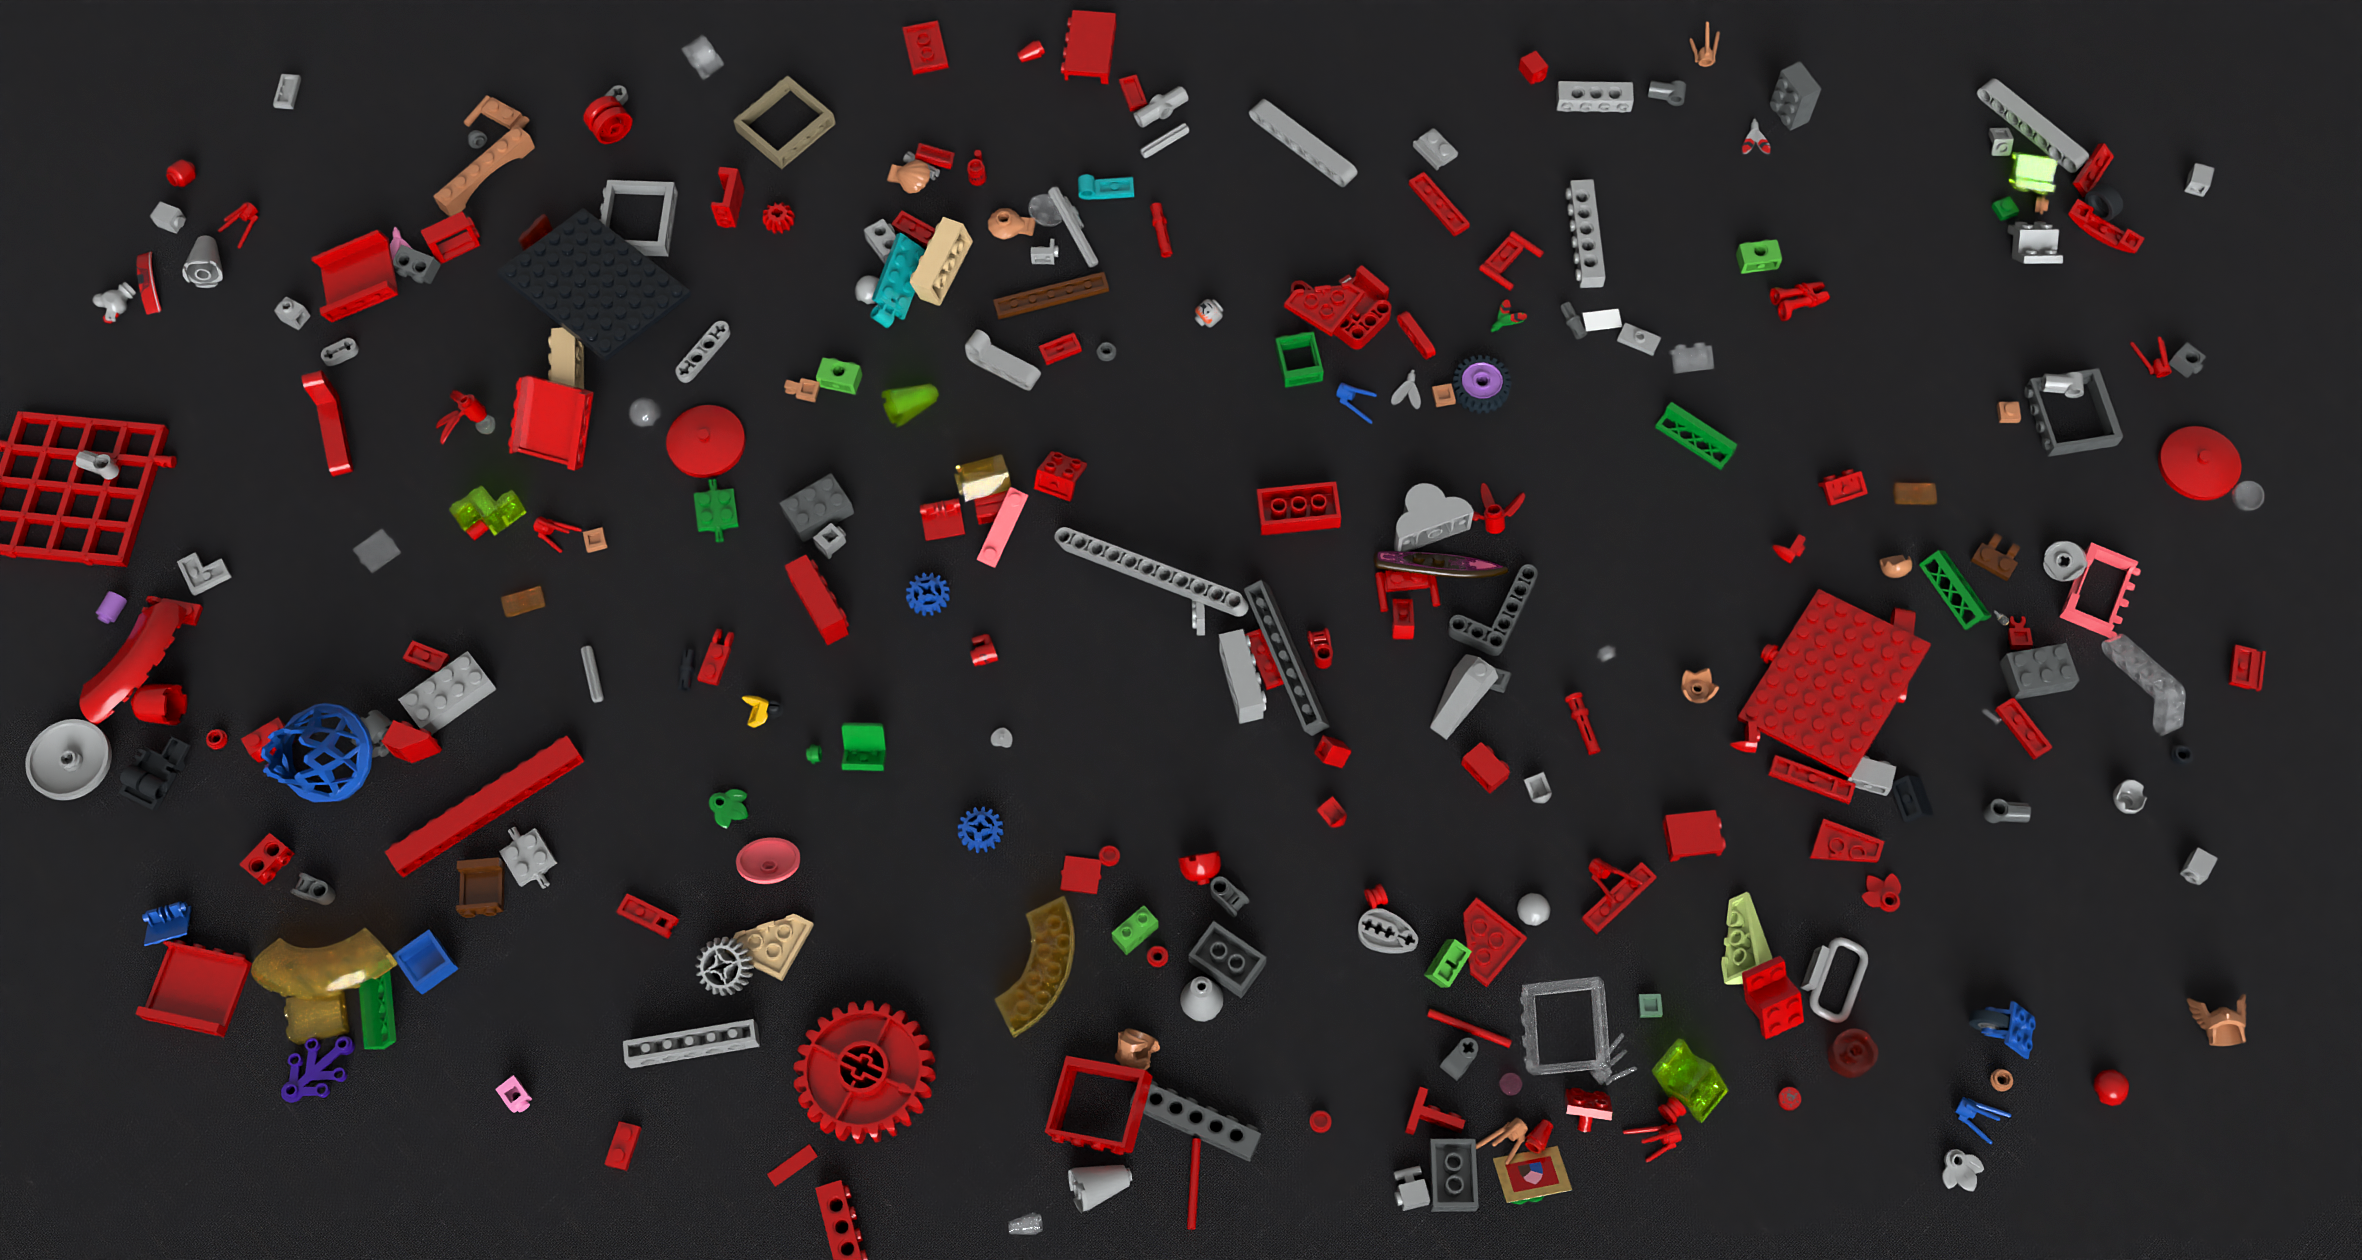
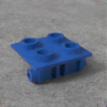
M179 901L174 904L165 905V910L163 907H159L158 910L156 908L142 914L143 921L148 922L144 946L158 944L165 940L186 935L192 907L187 906L186 902L182 903Z

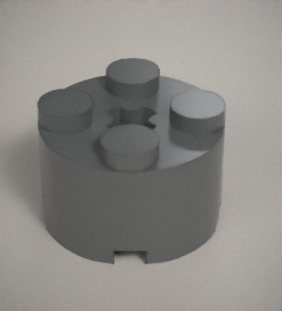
M372 710L368 712L370 716L366 719L363 717L360 719L368 729L372 740V758L379 755L384 757L389 753V750L381 741L392 721L379 710ZM355 739L350 740L353 745L357 746Z

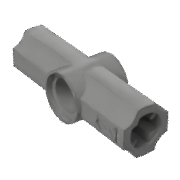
M1178 86L1165 95L1158 94L1151 99L1147 106L1135 112L1134 117L1140 127H1145L1158 118L1165 119L1171 115L1173 109L1188 101V95L1182 86Z

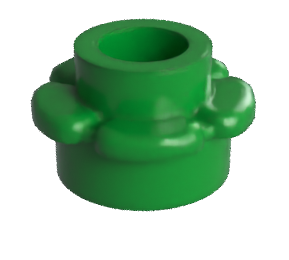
M811 744L810 748L806 750L807 760H810L812 764L822 761L820 745L815 746Z

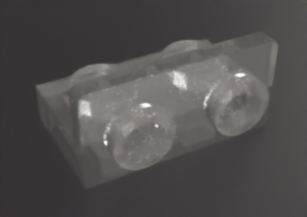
M1704 342L1693 344V348H1686V345L1674 346L1675 350L1669 351V355H1672L1674 374L1714 369L1712 345L1705 346Z

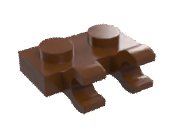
M1995 533L1988 545L1981 543L1971 562L2008 581L2018 564L2013 559L2021 547L2013 543L2006 555L1998 552L1995 548L2002 539V536Z

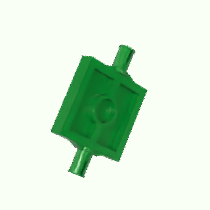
M710 479L708 480L709 491L694 493L698 532L713 531L715 532V541L719 542L720 535V540L723 542V531L728 528L738 527L734 489L719 490L717 489V480L713 479L714 486H712V480Z

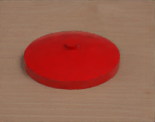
M715 405L697 406L682 413L672 423L666 439L667 451L673 464L683 473L698 478L715 477L730 470L740 460L746 444V436L740 420L731 411Z
M2200 426L2181 428L2173 432L2165 440L2158 454V465L2164 480L2176 492L2191 499L2213 500L2220 498L2236 485L2241 475L2242 464L2237 449L2224 435L2210 428Z

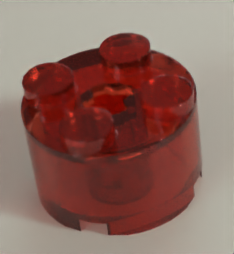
M1860 1029L1846 1030L1840 1033L1829 1046L1828 1060L1830 1068L1847 1078L1861 1077L1876 1063L1878 1047L1867 1032Z

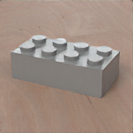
M1243 629L1219 634V652L1239 724L1262 719L1263 711L1266 710L1265 703H1267L1265 692L1261 691L1259 672L1255 670L1256 661L1254 654L1250 653V639L1248 635H1244Z
M467 651L398 700L419 728L426 729L434 734L495 691L496 688Z

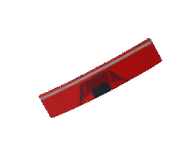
M152 252L140 254L137 256V277L143 305L148 315L160 312L161 307L153 278Z

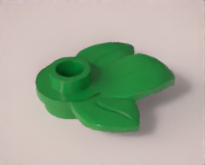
M730 789L726 793L718 792L710 797L709 807L714 812L715 821L718 825L728 828L731 819L743 820L748 817L747 809L742 804L747 797L744 791ZM721 799L724 804L719 806L716 804V800Z

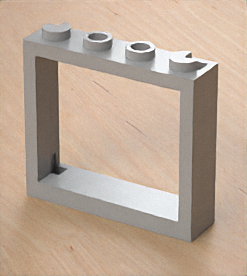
M607 180V185L603 189L604 203H601L600 206L602 215L601 219H599L607 227L610 226L615 194L665 195L658 241H625L645 256H668L678 196L675 183Z

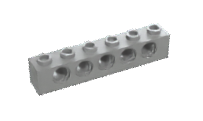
M1593 179L1571 180L1569 188H1566V199H1569L1570 202L1568 204V215H1571L1572 218L1570 220V232H1573L1574 235L1572 236L1571 243L1572 248H1575L1576 252L1573 256L1574 264H1577L1578 268L1575 271L1576 281H1579L1580 288L1603 287L1605 269Z
M754 1019L623 1041L624 1062L630 1068L760 1047L758 1025Z

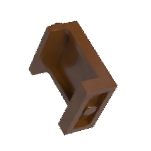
M499 857L457 861V870L460 872L459 905L456 906V911L465 918L475 917V914L494 916L499 912H504L505 863Z

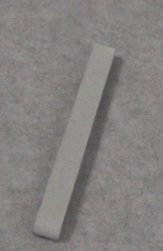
M1062 527L1055 533V540L1067 552L1234 616H1243L1248 611V603L1237 591L1067 527ZM1240 601L1239 605L1233 607L1236 602Z

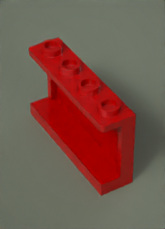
M1072 11V17L1068 18V28H1070V31L1066 32L1065 39L1068 45L1064 47L1063 51L1065 62L1061 64V73L1064 74L1065 80L1069 81V75L1101 77V84H1109L1117 26L1116 13Z

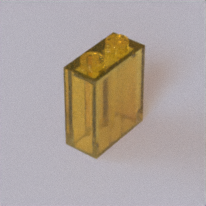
M1002 455L956 466L958 474H954L959 494H964L966 501L1007 491L1012 487Z
M338 986L286 998L284 1014L288 1019L289 1025L286 1028L288 1039L295 1044H304L309 1038L320 1040L349 1033L345 992Z

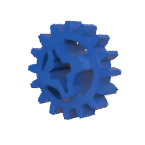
M923 573L922 578L915 576L916 582H909L911 588H906L908 594L906 599L909 602V607L914 608L915 613L921 610L923 616L927 612H930L931 616H933L935 610L939 613L941 612V606L947 607L945 601L950 600L949 587H946V580L942 581L940 575L934 578L933 573L929 577H926V574ZM938 588L941 590V596L938 594ZM915 593L918 595V600L915 599Z
M975 807L973 809L974 813L971 814L969 811H966L967 818H960L963 824L958 825V830L961 831L958 833V836L963 838L961 841L963 846L968 844V850L971 851L975 847L977 853H979L980 848L988 852L987 847L990 846L994 849V842H1001L998 835H1003L1004 833L1003 829H1000L1003 827L1002 821H999L998 814L993 816L992 809L986 812L985 807H982L981 811H978ZM986 820H990L994 824V826H992V824H988ZM967 833L971 836H974L975 840L973 841L972 839H970Z

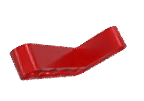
M1298 280L1292 283L1291 294L1296 289L1311 290L1313 288L1304 281ZM1386 300L1377 301L1358 321L1348 316L1341 324L1346 327L1340 326L1334 335L1353 349L1363 348L1389 322L1391 304Z
M322 370L302 375L303 386L317 406L327 463L331 475L335 477L353 472L341 403L336 389Z

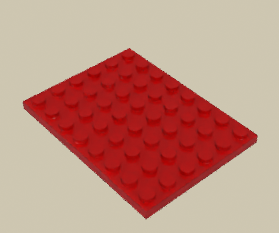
M1818 589L1781 647L1778 655L1740 712L1738 720L1745 724L1748 721L1757 722V729H1760V732L1851 778L1930 649L1931 643Z

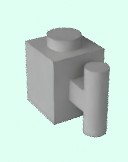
M1420 1166L1393 1172L1395 1180H1405V1184L1398 1185V1192L1394 1193L1398 1206H1402L1403 1211L1429 1205L1430 1197L1425 1179L1417 1181L1414 1179V1176L1422 1174Z

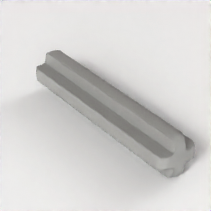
M1182 123L1140 149L1141 154L1144 158H1148L1189 133V127Z
M591 646L582 647L581 653L591 698L595 703L601 702L604 697L593 649Z

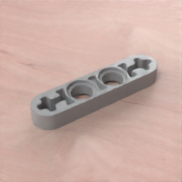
M718 321L714 323L676 368V375L681 382L687 383L693 380L729 338L730 329L726 322ZM708 341L714 342L711 348H705L704 345ZM696 355L702 356L699 362H693L692 359Z

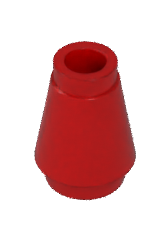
M1033 40L1020 50L1017 55L1021 63L1042 57L1045 51L1039 40Z
M1542 1119L1526 1136L1525 1146L1537 1154L1544 1151L1553 1129V1124L1548 1120Z

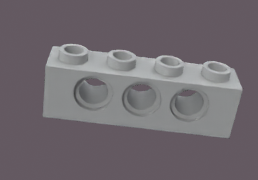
M1558 81L1556 90L1557 111H1609L1624 113L1631 112L1634 102L1633 82Z

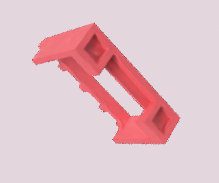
M2091 542L2085 550L2088 565L2082 575L2073 580L2059 617L2108 638L2116 639L2117 633L2112 631L2114 628L2112 624L2113 622L2117 624L2122 623L2123 618L2116 615L2119 606L2128 607L2129 601L2123 599V595L2126 589L2134 590L2135 584L2129 582L2131 574L2140 575L2141 570L2136 568L2138 561ZM2094 559L2126 571L2108 622L2075 609L2080 597L2079 592L2089 566L2093 563Z

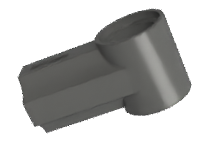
M1651 81L1648 97L1667 100L1669 104L1674 106L1682 105L1685 99L1686 84L1682 81H1673L1671 83Z
M1995 799L1984 809L1983 815L1990 823H1997L1999 821L2027 823L2030 820L2031 807L2028 803L2006 802L2003 799ZM1993 808L1997 809L1999 811V814H1997Z

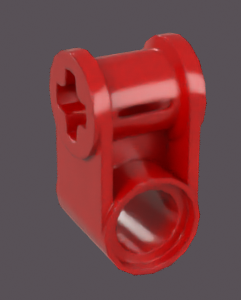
M1328 628L1317 632L1307 631L1308 643L1315 665L1321 669L1329 668L1332 664L1333 650ZM1324 654V655H1327L1328 657H1327V658H1320L1319 655Z

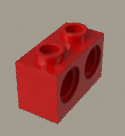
M269 833L239 865L265 885L276 876V873L282 866L289 863L294 853ZM279 849V852L273 856L274 851ZM264 865L263 869L257 872L258 868Z

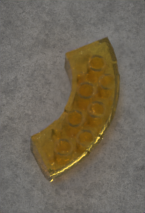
M1064 896L1026 914L1032 937V949L1028 963L1019 981H1016L1009 990L995 998L996 1005L1013 1038L1030 1029L1050 1010L1064 989L1069 977L1075 950V933L1071 912Z
M364 928L344 941L320 948L295 947L279 938L255 958L251 973L256 982L271 992L280 993L284 997L290 995L296 996L298 999H313L314 996L324 995L325 997L342 994V990L359 988L361 987L360 983L370 978L375 980L398 963L381 942Z

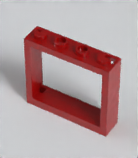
M1066 1056L1045 1133L1052 1137V1141L1064 1143V1140L1071 1141L1072 1145L1084 1147V1144L1091 1145L1092 1149L1104 1151V1148L1111 1149L1112 1153L1124 1155V1152L1132 1153L1153 1076L1143 1069ZM1077 1072L1138 1083L1122 1142L1061 1131Z

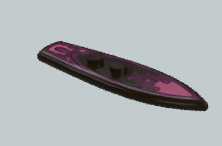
M1376 551L1373 556V562L1377 568L1454 578H1484L1508 573V568L1479 558L1455 554Z

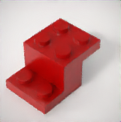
M1781 956L1742 972L1746 1004L1759 1018L1761 1034L1765 1039L1776 1036L1804 1022L1801 992L1787 977L1785 960Z

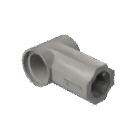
M2070 372L2066 375L2044 374L2041 390L2043 392L2065 393L2069 398L2080 397L2084 394L2083 375L2079 372Z
M84 450L76 456V465L78 467L100 474L105 479H113L119 473L118 466L106 454L98 455Z

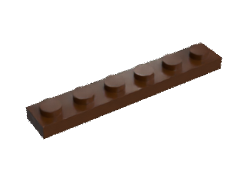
M1104 272L994 299L993 302L999 320L1109 292V286Z

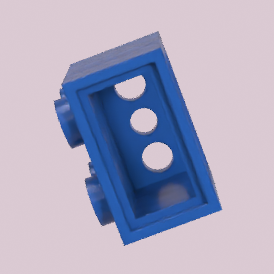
M427 930L392 955L413 987L422 995L459 969L437 936L430 930Z

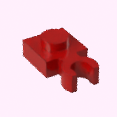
M2013 616L2010 617L2008 623L2010 627L2008 630L2010 650L2032 649L2033 647L2030 628H2024L2026 623L2024 616H2021L2020 623H2016Z

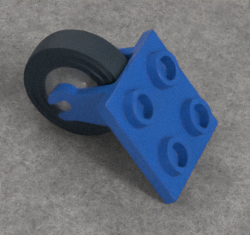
M2014 1001L2010 1002L2009 1010L1985 1007V1010H1974L1971 1012L1969 1018L1970 1026L1980 1030L1981 1033H1985V1036L2005 1039L2004 1043L2024 1059H2029L2033 1046L2032 1034L2036 1026L2033 1015Z

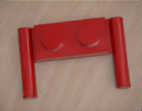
M1512 231L1509 237L1480 266L1479 270L1511 291L1514 284L1502 277L1501 274L1518 257L1523 248H1526L1539 258L1542 257L1544 251L1515 231Z
M1395 570L1375 573L1381 612L1388 611L1386 592L1430 588L1432 606L1437 607L1441 605L1436 576Z

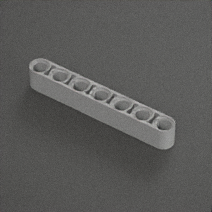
M1990 79L1977 91L1981 101L2069 172H2076L2088 161L2089 154L2086 150L1999 80Z
M1262 99L1249 111V115L1254 122L1339 186L1345 187L1357 175V169L1353 164L1269 101Z

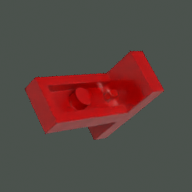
M1420 1087L1405 1133L1414 1135L1419 1119L1461 1133L1465 1120L1455 1113H1442L1435 1106H1423L1428 1089Z

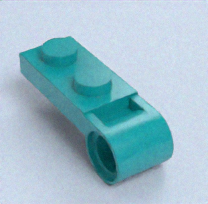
M1081 175L1078 177L1079 197L1084 200L1134 197L1133 177L1095 180L1092 175Z

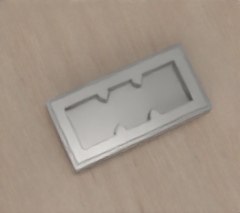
M281 74L273 102L275 108L293 109L301 83L300 75Z
M1625 323L1617 341L1653 356L1661 337Z

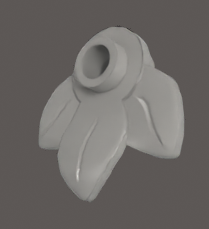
M1958 1149L1949 1150L1944 1156V1163L1946 1165L1942 1172L1944 1184L1950 1189L1958 1183L1963 1189L1974 1191L1977 1184L1976 1173L1984 1170L1982 1162L1972 1154L1965 1155ZM1955 1157H1958L1959 1159L1957 1165L1954 1162Z

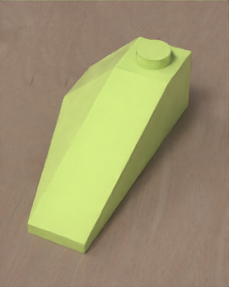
M1748 892L1729 900L1726 924L1729 926L1727 938H1724L1726 951L1725 957H1722L1721 961L1725 984H1743L1742 972L1772 959Z

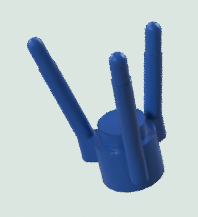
M1342 382L1336 394L1337 397L1341 398L1339 403L1346 405L1361 418L1372 424L1373 421L1349 403L1348 400L1352 401L1356 393L1376 397L1377 394Z
M1962 1097L1955 1113L1960 1115L1959 1120L1966 1123L1989 1144H1992V1140L1968 1118L1973 1119L1976 1113H1980L1996 1121L2000 1120V1117L1990 1112L2006 1117L2012 1116L2008 1112Z

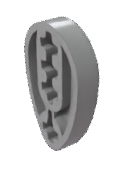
M1371 909L1364 913L1359 920L1358 937L1362 944L1371 950L1383 953H1404L1413 951L1417 947L1418 936L1411 926L1387 910ZM1369 921L1374 928L1378 925L1382 926V931L1391 929L1393 935L1386 938L1384 932L1380 931L1379 934H1376L1374 928L1365 930V925L1363 924H1367ZM1410 936L1412 937L1411 941L1414 943L1406 945L1403 938L1407 939Z

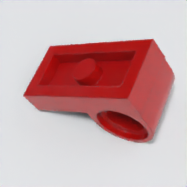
M1393 599L1392 639L1413 640V599Z

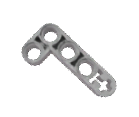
M975 330L965 344L966 354L971 362L1025 390H1031L1041 376V372L1033 365L991 345L989 336L981 330Z

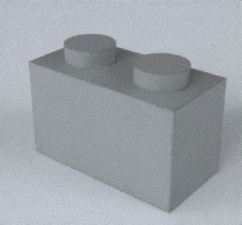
M1864 755L1852 777H1846V780L1856 783V788L1887 796L1892 788L1896 766L1886 761L1872 760Z

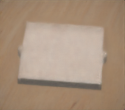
M382 529L353 549L361 559V564H365L371 573H374L401 553L394 544V540L389 538Z

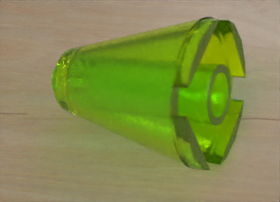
M931 384L893 388L882 392V398H886V403L883 404L884 409L892 424L897 423L896 427L903 426L937 402V397L939 396L936 387Z

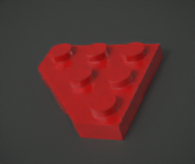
M1350 282L1332 287L1330 285L1318 286L1311 290L1296 289L1284 303V308L1332 337L1363 299L1365 291Z
M1476 897L1463 913L1466 947L1472 951L1468 957L1470 975L1485 987H1488L1527 940V937Z

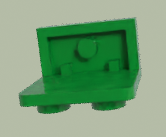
M843 723L844 754L842 770L884 771L887 752L883 724Z

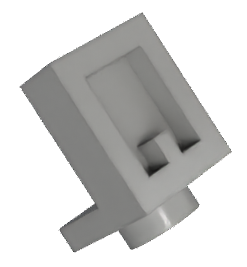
M1990 128L1988 135L1992 142L1991 155L2009 156L2014 141L2009 128Z
M1050 239V247H1031L1032 264H1055V257L1059 255V247L1055 245L1054 239Z

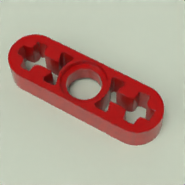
M1405 311L1397 315L1400 327L1422 357L1427 360L1434 356L1436 351L1433 344L1410 313Z

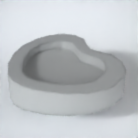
M1006 728L997 729L991 736L993 746L1008 748L1012 745V735Z

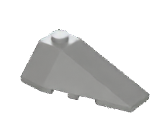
M1466 654L1452 671L1430 728L1447 740L1498 679L1495 668L1479 657Z

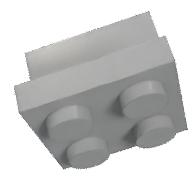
M2037 221L2034 222V225L2027 224V222H2015V225H2008V233L2014 235L2012 259L2024 264L2063 263V255L2057 253L2059 229L2053 228L2052 224Z

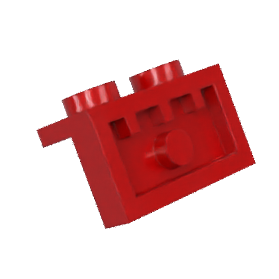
M1853 468L1842 471L1841 476L1829 475L1823 478L1824 481L1818 483V486L1824 489L1828 506L1868 494L1862 471H1854Z

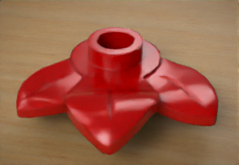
M1893 873L1885 881L1871 875L1867 877L1866 888L1868 892L1861 896L1864 902L1871 907H1880L1886 912L1897 910L1900 906L1898 894L1901 891V884L1898 878ZM1885 899L1891 900L1892 905H1888Z

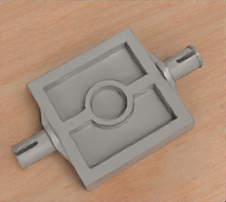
M512 827L508 830V833L513 841L510 845L499 851L521 887L537 879L541 888H546L550 883L544 874L549 868L557 864V861L536 828L520 836L517 828Z

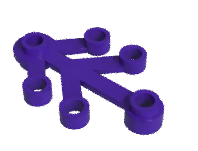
M347 1036L338 1038L335 1042V1047L316 1064L317 1053L321 1044L317 1039L309 1038L305 1043V1047L308 1050L305 1074L299 1079L300 1066L304 1061L303 1057L297 1053L291 1054L288 1058V1063L291 1065L289 1082L282 1087V1098L287 1102L294 1103L300 1100L302 1096L327 1097L330 1094V1087L328 1085L320 1083L316 1087L305 1086L313 1080L345 1081L348 1074L343 1068H336L333 1071L323 1070L340 1054H351L355 1048L354 1041ZM346 1041V1046L341 1048V1043ZM312 1042H316L314 1048H310ZM298 1057V1062L293 1064V1059ZM342 1071V1077L337 1078V1074ZM322 1087H325V1092L323 1094H320V1089ZM295 1088L294 1093L289 1095V1090Z

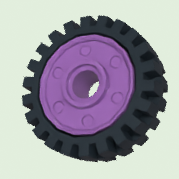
M1478 355L1477 359L1472 356L1469 361L1465 359L1462 364H1459L1454 373L1452 388L1454 396L1457 398V403H1462L1464 409L1469 407L1470 412L1477 410V414H1481L1482 411L1486 414L1490 410L1492 412L1496 411L1497 407L1500 408L1506 402L1510 392L1511 377L1508 374V369L1504 368V364L1502 362L1497 363L1498 359L1493 358V360H1490V356L1482 359V355Z

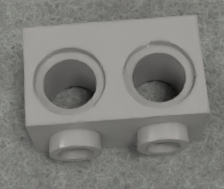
M881 219L865 228L864 233L867 242L885 265L891 250L888 248L892 247L896 235L890 223L887 225L885 220Z

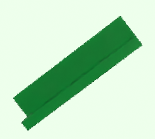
M1673 402L1667 406L1665 414L1655 426V428L1720 470L1732 457L1738 445ZM1668 419L1674 423L1675 428H1667L1662 424ZM1687 431L1690 433L1691 439L1682 438L1680 432ZM1696 442H1704L1707 444L1708 449H1699ZM1719 452L1725 458L1722 462L1714 459L1713 453Z
M1938 550L1919 564L1965 630H1968L1979 621H1985L1991 617V614L1946 551ZM1936 560L1939 565L1938 573H1932L1926 565ZM1941 576L1948 577L1950 580L1949 590L1943 589L1940 586ZM1953 593L1961 595V606L1953 604ZM1964 609L1971 610L1975 615V618L1968 623L1963 618Z
M383 958L376 964H360L357 966L364 1049H386L396 1042L389 959Z

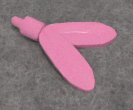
M394 227L392 232L393 240L390 243L392 261L401 245L411 248L401 238L397 227Z

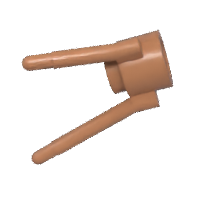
M1708 21L1706 22L1705 47L1701 48L1699 53L1693 39H1689L1695 56V62H1699V65L1703 67L1710 66L1715 62L1720 35L1719 31L1716 32L1713 49L1711 50L1709 47Z
M1515 1118L1477 1143L1476 1149L1497 1136L1499 1137L1492 1142V1146H1496L1506 1137L1512 1141L1517 1140L1505 1161V1164L1508 1165L1521 1143L1526 1140L1524 1134L1528 1131V1128L1521 1119Z

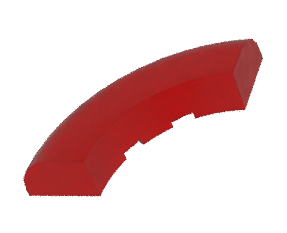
M160 602L138 615L131 634L118 653L96 676L83 685L79 705L88 721L97 726L115 712L113 708L120 701L125 703L129 699L135 687L139 689L149 676L146 674L152 669L153 665L158 666L166 654L164 651L173 643L175 638L172 635L176 628L179 629L187 611L184 607L176 603Z

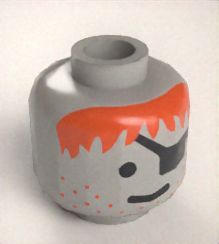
M1206 299L1195 308L1197 315L1195 319L1201 326L1206 325L1211 328L1222 319V312L1224 310L1215 299L1212 301Z

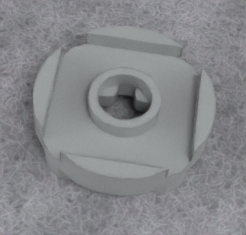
M2059 541L2052 544L2046 550L2045 562H2043L2046 573L2051 578L2059 581L2077 579L2088 565L2084 550L2078 544L2070 541ZM2062 556H2064L2065 558L2069 557L2070 560L2068 566H2061L2060 563L2062 562Z

